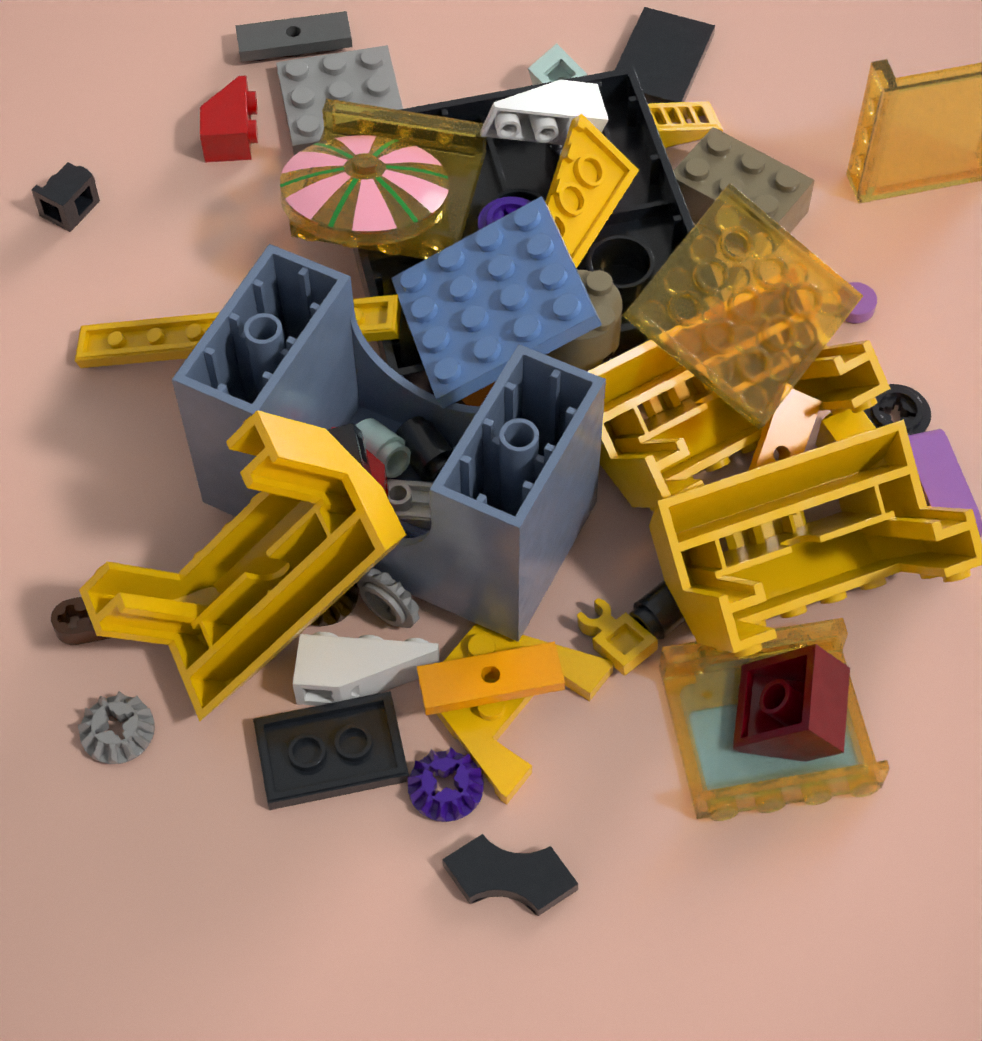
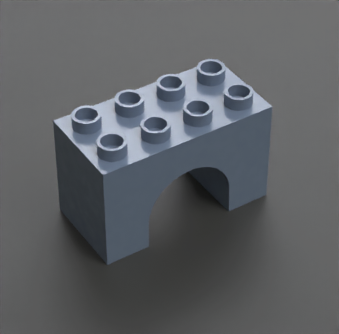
M271 244L264 250L172 378L202 501L235 517L261 491L248 489L240 474L256 456L230 450L226 441L257 410L325 428L326 430L331 429V427H340L351 423L356 425L362 420L373 418L396 434L403 423L416 416H422L426 421L433 422L454 450L435 481H429L433 483L429 489L431 529L403 527L406 536L373 568L378 569L381 573H389L391 578L396 582H400L401 586L410 592L411 595L519 642L597 502L605 378L519 344L480 407L453 403L443 409L433 394L417 387L398 374L369 345L356 320L351 276ZM410 464L401 475L395 478L387 477V479L424 482Z

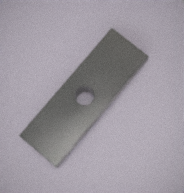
M347 11L235 25L241 62L261 61L267 58L290 55L299 56L305 53L336 51L352 47Z

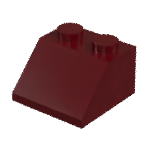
M817 644L742 665L733 749L740 753L803 762L844 753L850 667Z

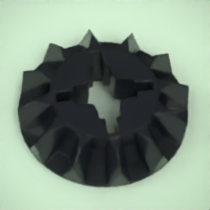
M889 384L891 389L876 396L878 403L864 410L873 425L879 428L893 423L890 414L894 410L895 405H898L900 420L904 419L908 435L926 432L931 421V409L927 400L918 391L900 384Z

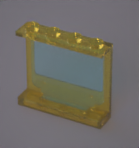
M843 618L776 628L777 638L761 643L763 649L760 652L744 657H735L734 653L727 651L717 652L716 648L698 644L697 641L662 647L659 670L696 819L710 817L713 821H724L737 816L739 812L757 809L760 813H771L782 809L786 804L804 801L806 805H818L829 801L833 796L851 793L853 797H865L874 794L879 788H882L890 769L887 760L876 762L851 677L849 678L844 753L803 762L740 753L733 749L741 666L813 644H817L846 664L843 648L848 632Z

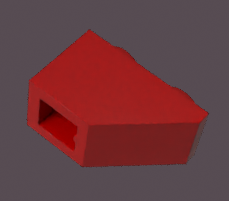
M246 75L235 78L200 106V140L205 163L252 160L251 144L258 143L257 121L251 120V115L258 114L256 91H249Z

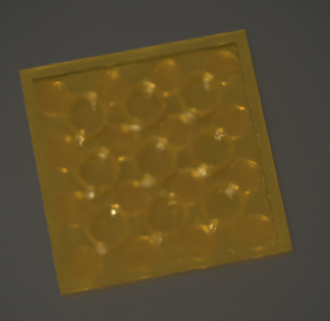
M729 183L622 316L756 428L760 429L765 426L863 295Z

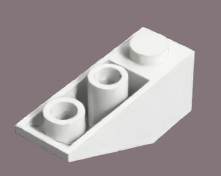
M558 80L494 102L480 130L481 137L564 145L572 119L581 113L601 133L609 119L598 84Z
M317 632L313 635L300 634L292 683L297 705L319 706L379 694L418 679L417 666L440 662L439 644L429 643L420 638L396 641L384 640L375 635H363L359 638L338 637L330 632Z

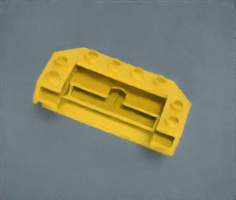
M794 268L587 371L606 379L600 465L632 507L650 508L652 512L658 500L704 486L702 479H694L692 475L704 469L706 472H712L728 465L731 462L728 456L739 450L742 453L756 450L777 386L785 385L822 401L819 411L830 410L832 415L839 414L850 408L853 413L864 411L878 403L876 396L891 389L870 340L827 346ZM743 351L749 366L718 381L712 367ZM640 404L643 405L648 416L645 420H643L637 407Z
M257 410L243 422L242 426L226 443L230 450L256 456L240 474L248 489L261 492L256 494L232 521L226 523L221 531L203 549L196 552L192 560L178 573L107 561L79 589L97 636L169 646L199 722L275 658L406 536L383 487L325 428Z
M904 419L658 500L649 524L664 581L697 643L716 648L717 652L727 651L734 653L735 657H744L758 653L763 649L761 643L777 638L775 629L766 627V619L780 615L781 618H791L807 612L806 605L820 601L821 604H830L847 598L846 591L860 587L861 590H869L883 586L887 583L886 577L899 572L920 574L921 579L942 577L943 582H954L970 577V569L982 565V542L973 509L927 506ZM835 499L839 500L842 512L810 523L806 522L803 510ZM723 537H725L728 550L722 552L719 541Z

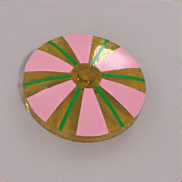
M367 135L344 136L315 143L294 155L284 166L280 176V201L289 219L312 235L341 244L361 246L385 245L416 237L432 228L443 217L448 206L449 179L440 162L431 154L415 145L387 137Z

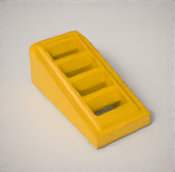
M709 101L648 104L664 148L700 140L712 127L723 132V128ZM704 115L708 123H701L698 117ZM691 119L692 123H686L685 120Z

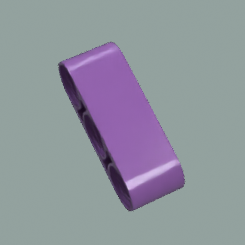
M942 429L908 435L927 506L973 509L981 537V515L945 432Z

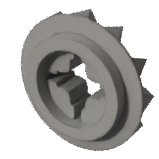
M372 568L357 582L360 595L365 604L384 622L396 627L411 628L419 620V607L411 599V593L406 591L400 582L393 580L389 573H381L378 569Z
M119 691L113 697L105 698L100 696L98 703L90 709L85 708L84 718L81 724L78 725L81 744L92 758L102 763L120 764L133 760L146 750L153 738L155 724L150 708L138 696L134 698L125 696ZM113 716L119 722H125L122 724L124 730L122 733L125 739L120 740L119 736L115 735L112 730L107 731L109 729L108 717Z

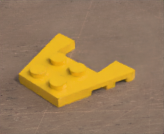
M475 624L444 661L548 642L522 635L519 642L486 627ZM556 645L565 686L590 702L613 673L614 663L608 659ZM495 679L485 680V682L494 683L497 681ZM533 696L437 713L436 715L454 739L459 740L471 756L473 762L478 768H481L482 774L485 775L494 787L498 798L507 805L532 774V765L504 747L497 740Z

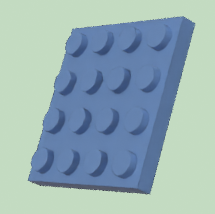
M542 196L391 278L434 396L443 409L495 382L519 344L546 355L602 325L549 207Z

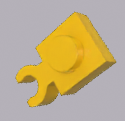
M597 598L594 601L595 612L600 616L599 618L590 619L582 612L577 614V623L581 632L588 636H595L592 638L593 649L604 659L613 662L614 667L624 676L658 650V639L627 612L615 619L611 615L610 605L603 599Z

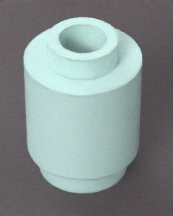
M373 418L362 420L355 425L362 431L366 449L385 464L388 478H395L406 470L410 463L411 452L405 446L406 441Z

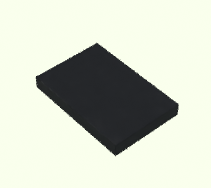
M644 7L615 70L634 67L648 104L685 102L713 39L715 25Z
M391 691L253 719L269 810L408 782L409 773Z

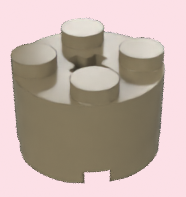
M577 269L602 325L546 355L586 371L603 364V359L611 353L614 354L619 346L622 298L618 289L613 284L612 277L607 272Z

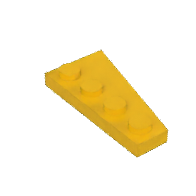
M582 113L571 121L545 201L576 268L639 171Z

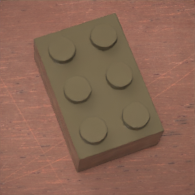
M714 127L710 129L673 171L691 219L695 224L765 262L808 213L815 181Z

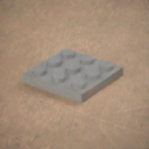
M388 45L276 62L294 155L298 152L319 153L328 151L326 147L313 145L315 143L327 145L325 123L403 109Z

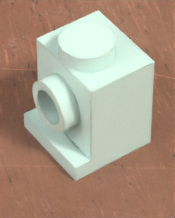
M557 43L528 68L533 85L587 75Z

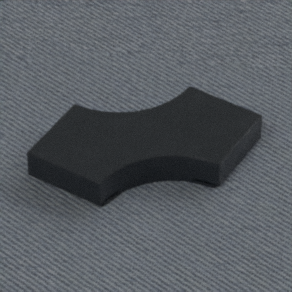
M481 834L442 859L443 867L469 904L489 897H506L523 903L535 915L539 916L578 890V882L551 846L533 853H513L497 847L484 834Z

